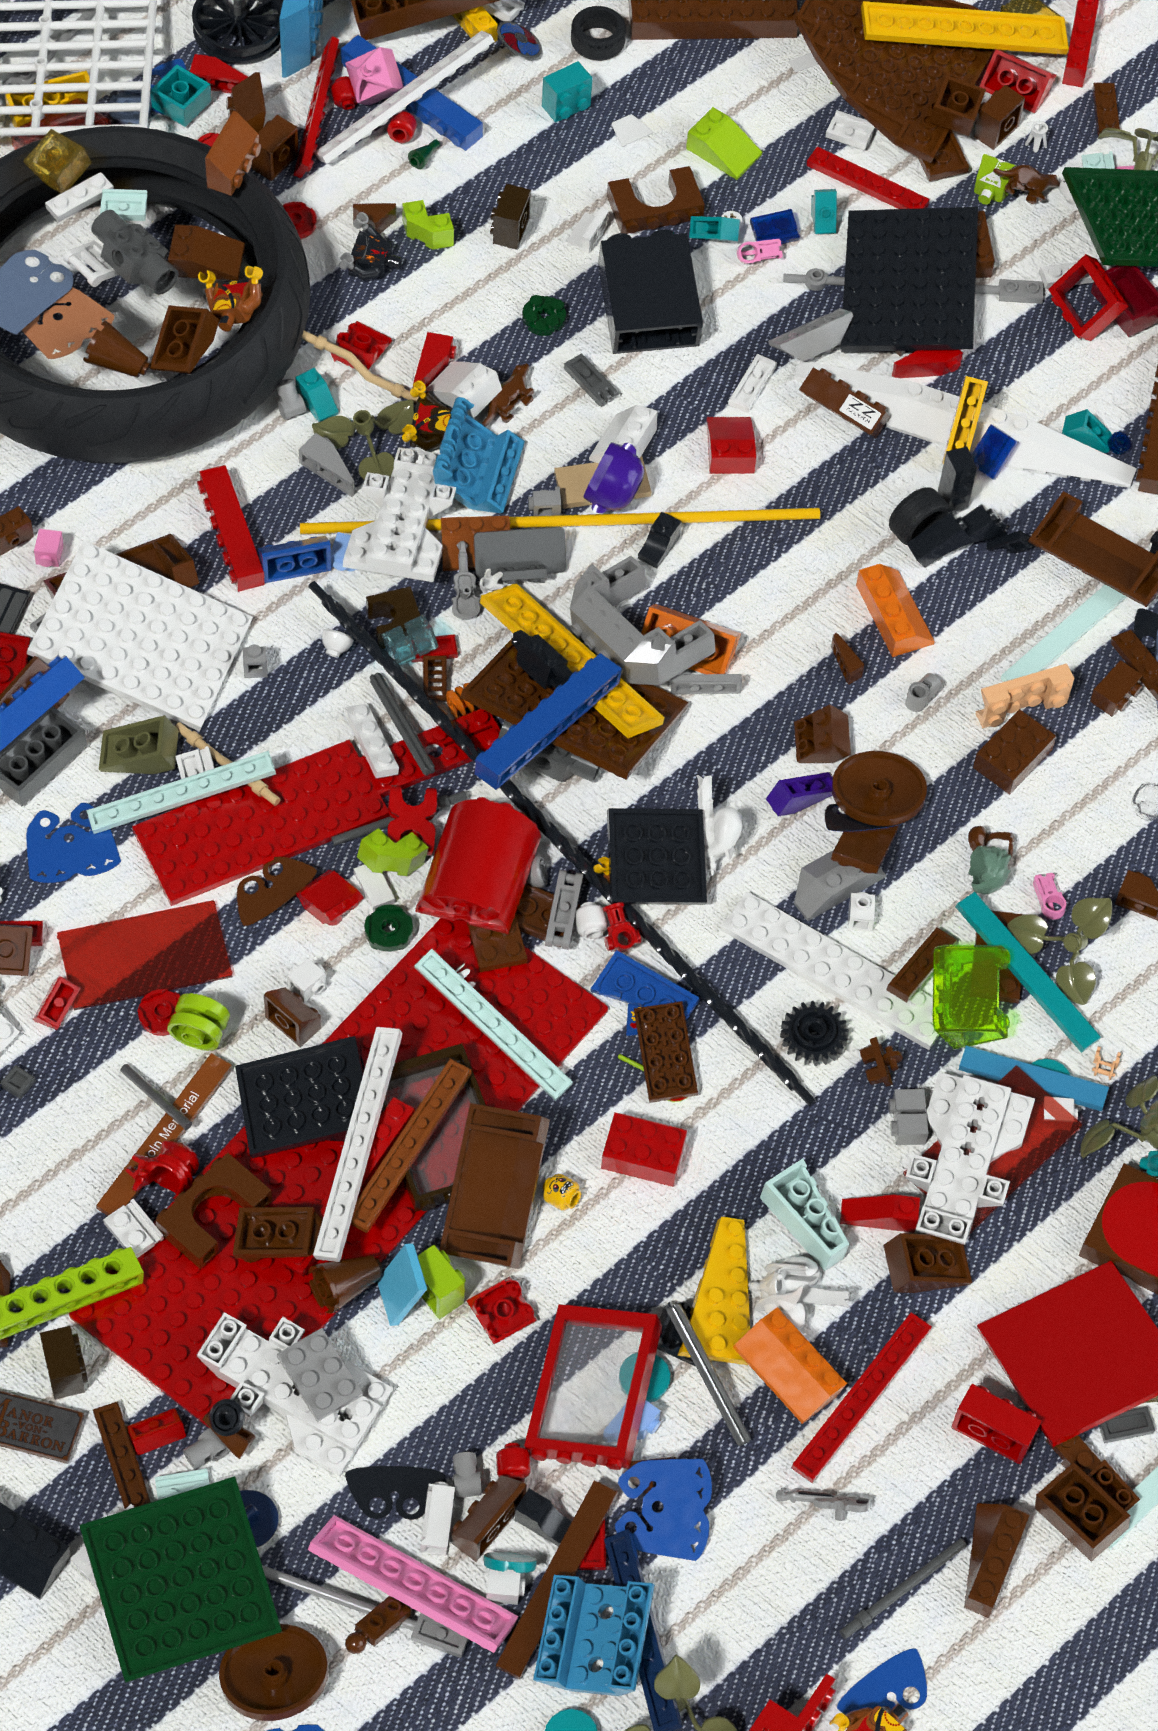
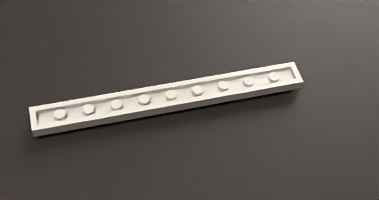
M484 31L477 33L315 152L317 158L326 164L337 160L338 155L352 149L356 142L370 136L375 128L386 124L390 117L404 111L408 104L419 100L427 90L437 87L439 82L445 77L452 76L460 66L470 63L475 55L486 51L489 45L495 42L491 34Z
M376 1027L313 1253L317 1260L340 1262L402 1038L403 1033L400 1029Z

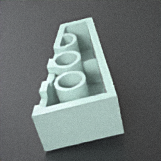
M802 1158L767 1181L763 1187L760 1199L819 1266L826 1271L844 1258L849 1242L836 1218L832 1217L829 1212L828 1204L825 1198L821 1197L816 1188L817 1183L813 1176L809 1175L806 1169L807 1165Z

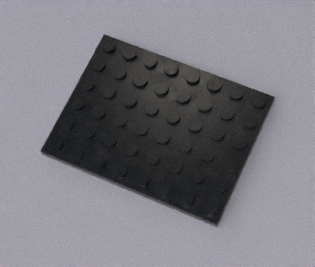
M978 207L849 210L843 309L852 312L853 317L841 341V352L973 349Z

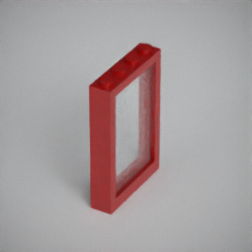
M558 1304L524 1444L531 1458L538 1461L553 1459L563 1464L578 1462L588 1467L603 1465L613 1470H620L621 1468L630 1469L662 1329V1324L657 1314Z

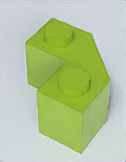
M423 200L402 203V221L407 237L413 240L416 238L424 242L425 246L432 250L454 246V228L449 213L428 216Z
M378 828L361 839L357 858L374 873L392 871L397 872V875L408 876L424 865L429 847L413 832L394 843Z

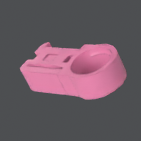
M772 239L742 243L738 246L737 257L744 264L776 258V256L777 259L782 258V250L780 251L781 240ZM745 245H751L754 250L741 252ZM755 254L752 260H745L742 257Z
M1046 873L1045 877H1042L1041 874L1035 875L1033 887L1043 915L1052 920L1061 918L1065 913L1067 904L1062 892H1058L1054 883L1055 874ZM1053 902L1059 904L1062 909L1055 911Z

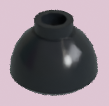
M222 1399L215 1403L210 1411V1425L221 1436L234 1435L241 1430L245 1423V1412L238 1402L231 1399Z

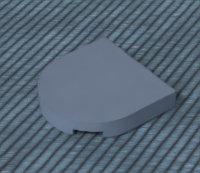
M123 90L124 92L116 96L113 95L109 100V103L141 102L142 90ZM150 93V102H149L148 121H149V117H150V114H151V111H152L151 93ZM140 111L109 112L111 119L117 124H127L128 122L139 124Z

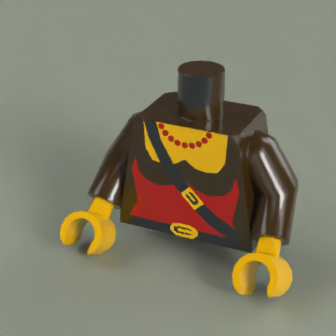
M418 380L413 384L414 387L410 390V395L415 398L419 396L420 400L417 399L412 425L407 424L402 429V432H404L402 440L404 442L410 441V447H419L424 451H429L441 446L448 421L451 419L452 410L445 407L428 392H425V384Z

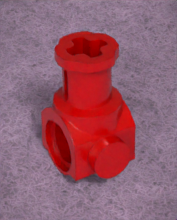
M623 902L603 907V911L607 913L610 924L607 928L609 935L604 938L607 951L614 952L618 950L624 953L636 944L641 943L638 929L635 930L631 923L625 919ZM618 935L625 936L628 940V945H621L618 942Z

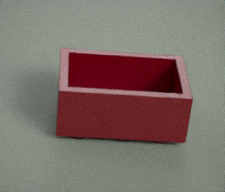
M1116 265L1106 270L1105 272L1129 306L1114 319L1126 335L1130 337L1158 323V291L1138 267ZM1093 282L1091 293L1104 307L1108 302L1095 282Z

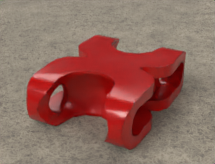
M391 785L388 814L394 820L388 825L387 836L394 843L413 832L429 847L426 856H432L436 830L433 823L429 821L435 817L437 789L427 788L424 801L420 805L411 806L403 800L402 788L397 785Z

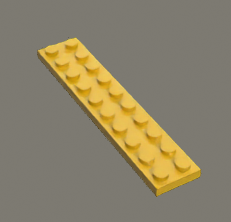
M863 1L861 5L865 40L1067 55L1069 50L1065 20L1061 16Z
M517 583L481 595L480 604L512 633L522 630L531 637L539 634L568 661L567 667L571 672H579L589 659L596 657L590 649ZM620 678V682L615 688L593 706L627 738L663 725L665 718L622 678Z

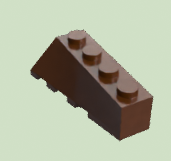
M977 1503L964 1608L989 1618L1030 1515L1005 1504Z

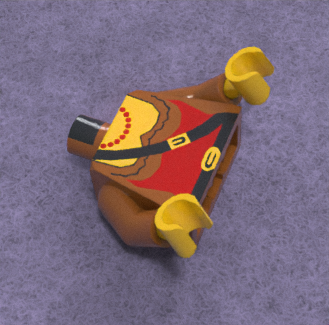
M247 266L245 268V275L251 278L250 280L216 283L215 287H213V283L216 280V276L213 272L207 270V279L204 273L199 272V281L206 284L207 289L204 290L210 312L220 320L218 326L221 330L230 331L233 324L249 321L254 310L261 304L263 294L261 292V283H258V280L263 276L261 268Z
M896 1704L889 1713L878 1705L874 1709L865 1707L846 1714L838 1713L829 1724H837L840 1727L838 1731H844L846 1728V1731H907L901 1723L909 1714L899 1704Z

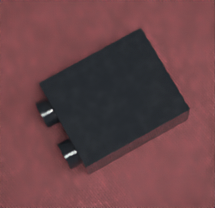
M663 229L655 231L648 237L632 238L625 233H619L610 236L607 240L600 241L598 268L612 353L621 354L699 346L703 320L687 233L675 234L671 230Z

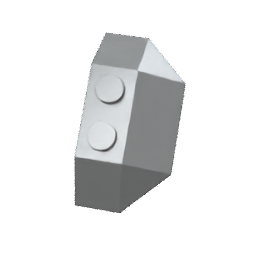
M839 308L832 313L769 340V345L803 362L811 361L814 359V356L820 353H828L832 351L833 347L840 345L853 314L850 311Z
M832 850L801 868L794 904L805 919L810 921L850 898L851 893L861 892L884 879L886 874L881 868H879L877 874H868L862 872L859 868L841 866L836 861L831 860Z

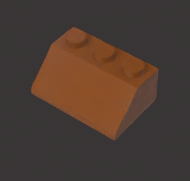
M232 112L205 157L207 188L231 196L235 189L241 186L245 172H249L252 160L259 155L261 150L259 134L238 112Z
M509 516L441 518L443 571L459 570V549L457 544L460 541H465L468 544L466 548L468 570H475L474 534L476 532L510 530Z

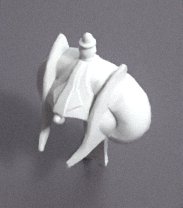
M696 775L698 778V808L703 809L707 872H709L710 876H713L714 871H716V860L724 854L727 859L732 858L734 845L741 836L743 823L738 811L732 807H722L714 815L712 776H704L703 779Z
M803 1256L790 1257L780 1263H770L765 1266V1271L768 1274L760 1282L750 1281L748 1283L749 1291L761 1292V1300L755 1304L754 1311H765L766 1314H769L778 1307L797 1329L804 1326L808 1319V1310L804 1303L833 1307L837 1305L849 1308L846 1302L849 1300V1292L810 1287L818 1281L819 1268L814 1261Z

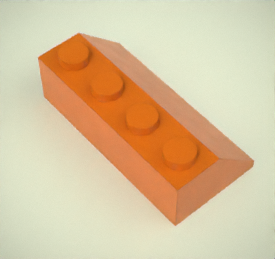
M883 564L860 569L856 586L891 656L895 657L934 645L935 641L899 571Z
M653 604L649 607L641 632L643 636L659 627L669 637H672L701 620L714 633L715 653L688 669L702 674H726L734 657L741 633L658 604Z
M778 1307L760 1319L733 1346L736 1352L802 1424L836 1399L847 1384Z

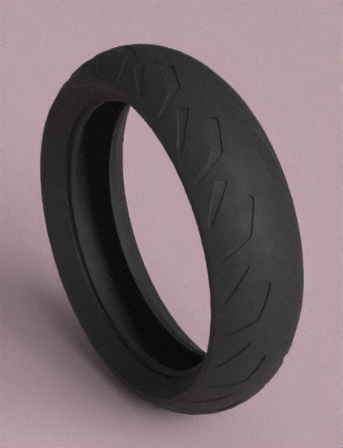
M101 126L67 131L31 142L1 157L0 249L20 230L50 214L46 209L45 202L101 172L113 185L114 189L147 190V201L173 206L205 220L225 236L244 242L243 256L249 266L253 268L254 266L259 267L263 271L262 278L258 280V283H261L263 295L261 297V304L254 310L249 321L242 324L229 343L216 355L194 368L190 374L185 373L168 381L150 386L124 390H90L52 382L27 371L0 351V433L24 446L53 456L94 463H130L167 457L187 451L224 434L238 425L242 419H246L272 394L276 386L280 384L286 375L287 370L291 367L300 348L303 331L306 329L310 305V277L300 237L289 215L270 189L250 171L248 173L245 172L241 186L235 189L232 196L207 188L205 157L211 146L176 133L143 127Z

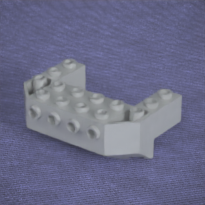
M629 556L602 573L593 564L590 565L574 587L570 605L572 623L570 628L574 636L580 637L588 649L593 650L597 655L601 653L621 667L620 677L626 683L661 685L715 653L714 633L701 620L672 637H669L659 627L643 636L614 608L615 605L647 587L645 568L635 558Z

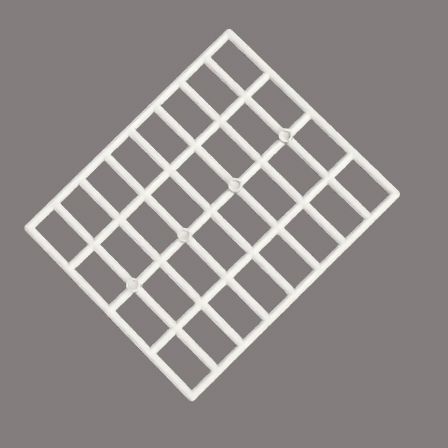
M0 0V11L43 10V16L39 17V22L0 23V31H41L40 42L0 43V52L39 51V57L35 58L34 63L0 64V73L36 72V84L0 85V94L35 93L34 99L30 101V106H0V115H32L31 127L0 128V137L55 135L77 129L101 126L148 127L157 0H45L32 2H1ZM148 7V19L103 20L105 8ZM96 8L95 20L52 21L51 19L52 10ZM147 27L146 39L102 40V30L105 28ZM94 29L93 41L49 42V36L54 33L53 30ZM145 48L144 60L100 61L101 49ZM92 49L91 62L47 63L48 51ZM143 69V81L98 82L99 70ZM90 70L89 83L44 84L49 71ZM142 90L141 102L96 104L97 91ZM88 91L87 104L43 105L42 102L43 93ZM140 111L139 124L94 125L95 112ZM86 113L85 125L40 127V120L44 119L45 114Z

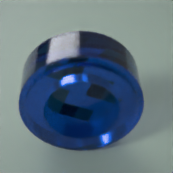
M1122 432L1113 433L1107 442L1109 449L1117 455L1125 454L1131 447L1129 437Z

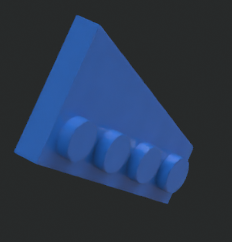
M618 950L615 951L591 987L592 993L639 1007L682 1001L685 1020L689 1018L699 1002L698 996Z

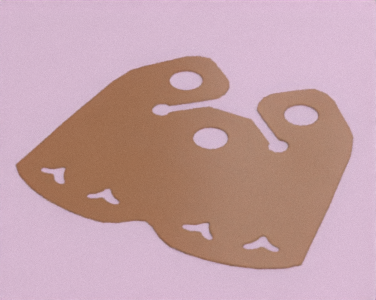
M72 287L69 292L54 302H70L71 306L54 305L44 312L42 325L37 324L40 318L39 315L22 331L48 359H56L73 353L81 347L84 339L92 338L96 330L89 333L90 328H97L102 331L104 326L101 325V319L108 318L105 321L112 324L114 314L81 291ZM55 313H61L63 315V318L61 320H55L53 318V315ZM75 342L74 344H71L68 348V343ZM54 349L61 351L52 354L54 352Z

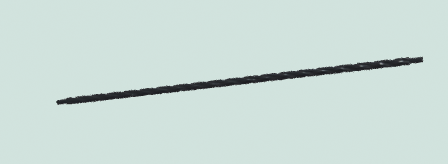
M315 581L311 582L308 588L322 601L321 604L339 621L352 637L360 642L362 647L383 666L386 672L407 691L410 697L475 762L476 757L482 750L473 744L469 736L455 722L449 719L440 706L425 694L423 689L410 675L402 671L399 664L383 648L379 647L376 640L361 625L355 622L352 615L339 602L334 600L331 594L328 595ZM510 779L499 787L522 812L524 811L527 817L537 824V828L550 839L552 844L574 864L577 870L610 903V882L601 873L599 874L594 871V867L589 860L569 843L568 839L552 822L544 817L543 813L529 798L521 794L518 787ZM624 904L623 912L625 919L631 923V926L635 930L638 929L640 935L650 943L653 949L675 969L680 977L700 995L735 1034L750 1046L762 1062L776 1073L778 1078L791 1091H795L809 1107L814 1105L817 1100L801 1084L802 1081L797 1079L793 1071L776 1054L771 1052L766 1043L751 1028L745 1025L735 1011L719 998L709 984L693 971L692 967L677 951L668 945L666 940L648 922L644 921L640 913L631 904Z

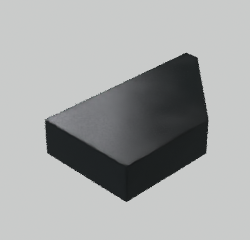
M1019 530L988 541L986 549L993 551L1000 548L1007 549L1006 553H1018L1032 548L1034 545L1028 542L1030 537Z

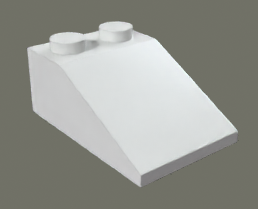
M452 361L426 388L425 392H428L435 399L452 408L457 397L465 398L474 405L472 409L467 411V414L474 419L502 390L497 372L483 364Z

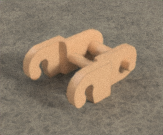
M1098 1046L1093 1061L1096 1067H1093L1092 1071H1094V1076L1099 1073L1109 1076L1108 1080H1111L1112 1076L1115 1077L1113 1069H1117L1121 1053H1117L1116 1060L1112 1063L1101 1061L1099 1056L1101 1047ZM1099 1064L1111 1067L1110 1071L1099 1068Z

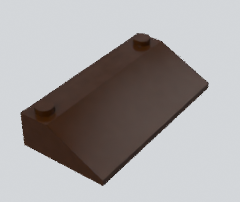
M1063 491L1028 542L1147 607L1158 595V551L1156 554H1153L1080 514L1083 502Z
M172 534L115 554L190 589L194 585L199 584L193 559ZM67 572L43 580L52 600Z
M470 1103L439 1251L443 1250L447 1255L514 1269L520 1268L550 1123L549 1119L539 1115Z

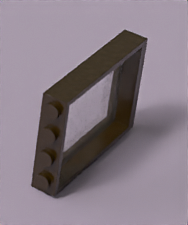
M461 1043L395 1063L381 1114L393 1097L413 1107L416 1111L449 1059L472 1069L463 1044ZM473 1070L469 1079L403 1178L415 1212L420 1210L429 1211L435 1208L436 1205L442 1203L449 1204L470 1103L486 1106Z

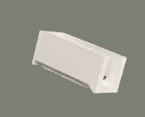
M435 1482L428 1486L419 1553L446 1556L455 1487H451L448 1483Z

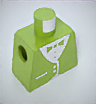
M983 154L974 188L975 194L979 195L978 200L980 203L987 205L991 200L1002 202L1009 193L1005 192V186L1008 183V178L996 175L993 169L997 168L1007 171L1016 165Z

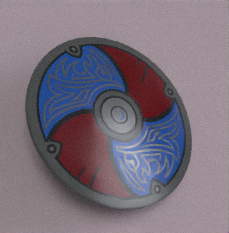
M509 21L502 22L498 26L497 33L501 42L513 52L514 56L519 55L528 59L540 56L542 52L541 44L530 30L520 24Z

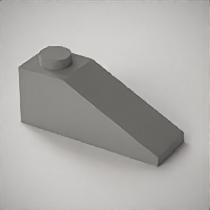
M315 433L299 449V463L350 497H353L355 495L354 480L334 444L328 438Z

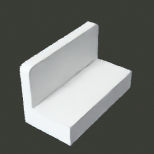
M601 207L596 216L584 213L567 239V245L589 254L608 225L609 210Z

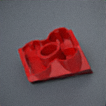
M356 321L348 326L347 332H340L337 335L335 345L352 352L369 370L390 345L392 339ZM331 353L334 362L338 360L354 368L346 359Z
M333 870L326 871L296 892L303 908L322 924L330 926L338 925L342 921V914L347 910H354L359 902L364 899L359 890Z
M510 1276L466 1300L493 1344L538 1320L534 1315L531 1305L522 1296V1289L519 1283L512 1280Z

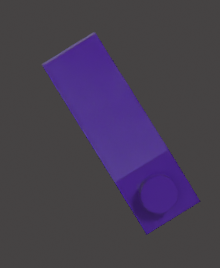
M829 772L779 780L766 797V800L777 816L795 814L833 796V777Z

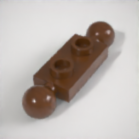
M388 1596L355 1624V1632L349 1634L345 1640V1647L348 1652L352 1654L362 1653L366 1648L367 1641L375 1647L410 1617L411 1607L394 1597Z

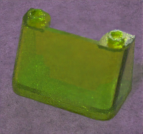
M945 944L934 949L933 1025L937 1034L953 1049L1008 1038L1010 1020L1008 1015L1004 1014L999 1008V970L1007 969L1008 963H1010V954L1001 945Z

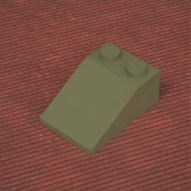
M165 715L103 730L99 770L101 772L157 774L175 769L179 730Z

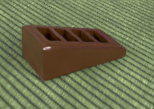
M836 632L832 637L831 649L847 684L850 685L862 678L864 663Z
M423 656V691L435 702H447L446 656ZM428 667H441V670H428ZM428 675H441V678H428ZM428 683H441L442 686H428ZM428 691H442V695H428Z
M209 1411L202 1420L238 1459H241L250 1448L256 1436L243 1427L238 1433L231 1436L217 1434L210 1425Z

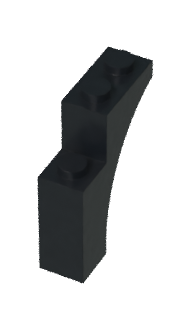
M981 504L964 517L960 516L957 518L952 512L906 544L915 559L926 568L937 559L962 546L983 540H994L1008 534L1004 530L1006 524L999 515L997 516L992 508L987 509Z

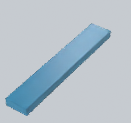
M969 1046L965 1047L959 1065L960 1071L1050 1097L1074 1099V1104L1098 1111L1103 1110L1109 1090L1108 1086Z

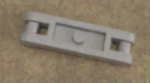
M559 870L545 939V946L547 947L556 945L561 946V949L569 950L583 881L582 873L576 872V875L568 874L565 870ZM565 883H570V884H574V885H573V886H569V885H565ZM555 931L564 932V936H555Z

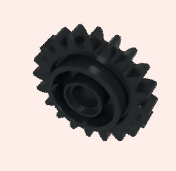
M811 1001L810 1007H807L802 1002L800 1010L793 1006L792 1012L786 1013V1021H782L781 1024L783 1030H781L780 1037L784 1038L782 1046H789L788 1055L796 1053L795 1061L803 1057L804 1065H807L809 1060H813L814 1066L818 1065L819 1060H822L827 1065L828 1057L835 1061L837 1053L842 1054L843 1046L847 1045L848 1039L846 1037L848 1036L849 1029L845 1028L846 1020H840L841 1012L832 1014L833 1006H830L827 1010L824 1009V1002H821L819 1007L815 1006L814 1001ZM815 1031L819 1033V1035H812L809 1032Z

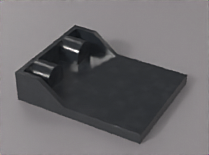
M356 1036L235 1066L249 1153L252 1158L325 1140L345 1142L365 1070L362 1049Z

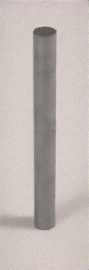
M124 1064L121 1067L120 1071L181 1127L188 1130L192 1126V1122L128 1064Z

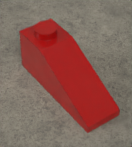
M199 54L194 55L189 71L210 83L211 91L231 93V89L248 77L216 57Z
M427 332L413 384L420 380L427 388L450 364V360L455 359L457 346H453V336Z
M917 350L894 362L892 377L901 379L943 376L949 372L956 371L960 367L963 352L961 350Z
M884 1195L842 1199L840 1224L915 1233L919 1219L920 1198L903 1195Z

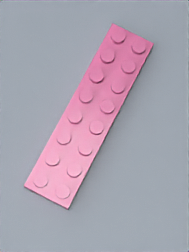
M335 1515L310 1542L308 1548L310 1552L495 1653L518 1620L519 1616Z

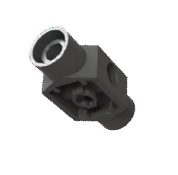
M106 210L98 215L92 224L91 231L103 243L100 257L127 283L146 284L158 295L166 293L175 285L179 274L166 260L168 250L141 224L127 223L114 210Z
M505 720L498 738H502L513 724ZM552 743L525 765V767L560 782L573 775L593 782L600 767L595 766L593 763L575 756Z

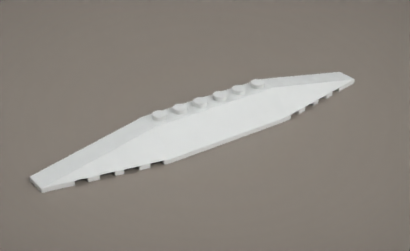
M800 360L793 379L803 383L813 367L819 371L823 368L832 374L831 378L838 382L841 379L850 385L849 389L854 393L859 390L869 397L867 401L872 404L877 401L887 408L885 412L890 416L886 422V427L946 447L959 396L905 379ZM982 404L970 448L972 456L1019 471H1023L1024 468L1035 470V473L1045 475L1046 472L1059 474V477L1067 478L1068 475L1080 477L1082 481L1090 482L1091 479L1102 481V484L1130 488L1137 468L1036 421Z

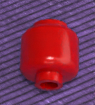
M347 76L337 78L331 86L334 104L344 110L353 109L357 101L350 78Z
M405 111L393 115L387 127L389 137L398 143L409 142L413 138L417 127L416 119Z
M518 1443L506 1444L496 1454L498 1477L502 1475L524 1482L525 1478L531 1473L529 1451L520 1447Z

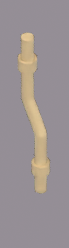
M303 331V340L313 344L315 348L321 351L324 349L346 359L366 381L390 391L391 395L397 398L412 399L414 403L419 399V396L416 398L412 397L410 391L404 389L403 385L397 382L393 384L372 374L352 352L328 342L327 338L319 335L317 337Z
M181 722L176 724L175 727L179 730V733L186 738V742L192 747L202 750L208 746L212 759L221 766L232 763L231 760L207 744L199 733L191 731ZM257 780L248 783L256 795L259 797L263 796L274 806L280 802L281 799L270 791L268 785L263 781Z

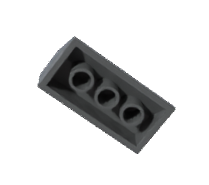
M52 706L0 751V789L22 807L87 746L85 730Z

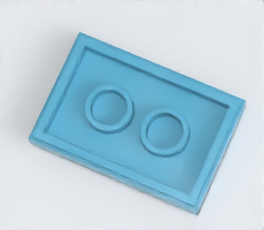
M405 1244L381 1274V1278L377 1280L390 1326L399 1325L427 1290L413 1244Z

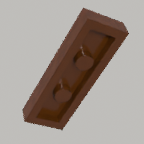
M1093 83L1097 134L1099 136L1105 128L1120 129L1115 84Z

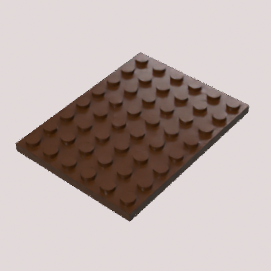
M511 639L462 690L460 698L513 725H517L522 721L527 712H532L538 707L542 699L550 697L555 688L543 689L518 665L516 660L518 651L511 643ZM627 683L665 717L663 725L627 738L592 707L551 743L627 780L687 710L689 702L654 685Z

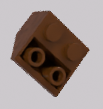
M831 704L794 722L796 758L798 763H834L851 755L848 715Z

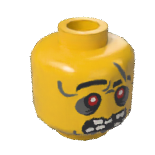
M558 1173L552 1178L548 1177L542 1187L544 1200L561 1211L574 1208L581 1197L579 1184L564 1174Z

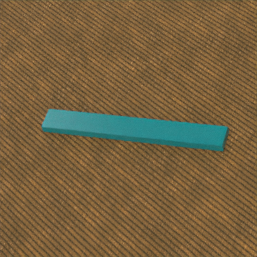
M973 892L957 903L955 908L1081 1053L1099 1041L1101 1036L976 892Z

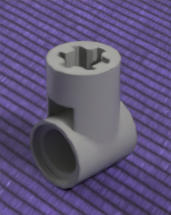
M282 380L276 386V392L279 397L277 405L281 416L286 420L306 412V406L301 395L297 393L294 380Z
M927 673L918 682L912 683L908 689L905 702L906 707L913 712L924 710L926 703L942 688L940 679L932 673Z
M211 1428L205 1430L198 1437L197 1442L183 1449L187 1461L194 1470L210 1460L213 1462L218 1461L230 1452Z
M473 1452L455 1454L453 1456V1467L456 1474H453L455 1498L481 1496L480 1472H476V1454Z

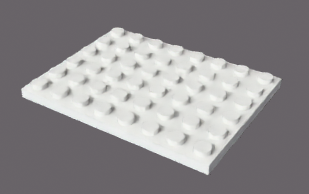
M83 540L27 650V654L32 657L36 656L46 663H49L57 655L60 657L65 655L85 677L84 680L200 732L253 617Z

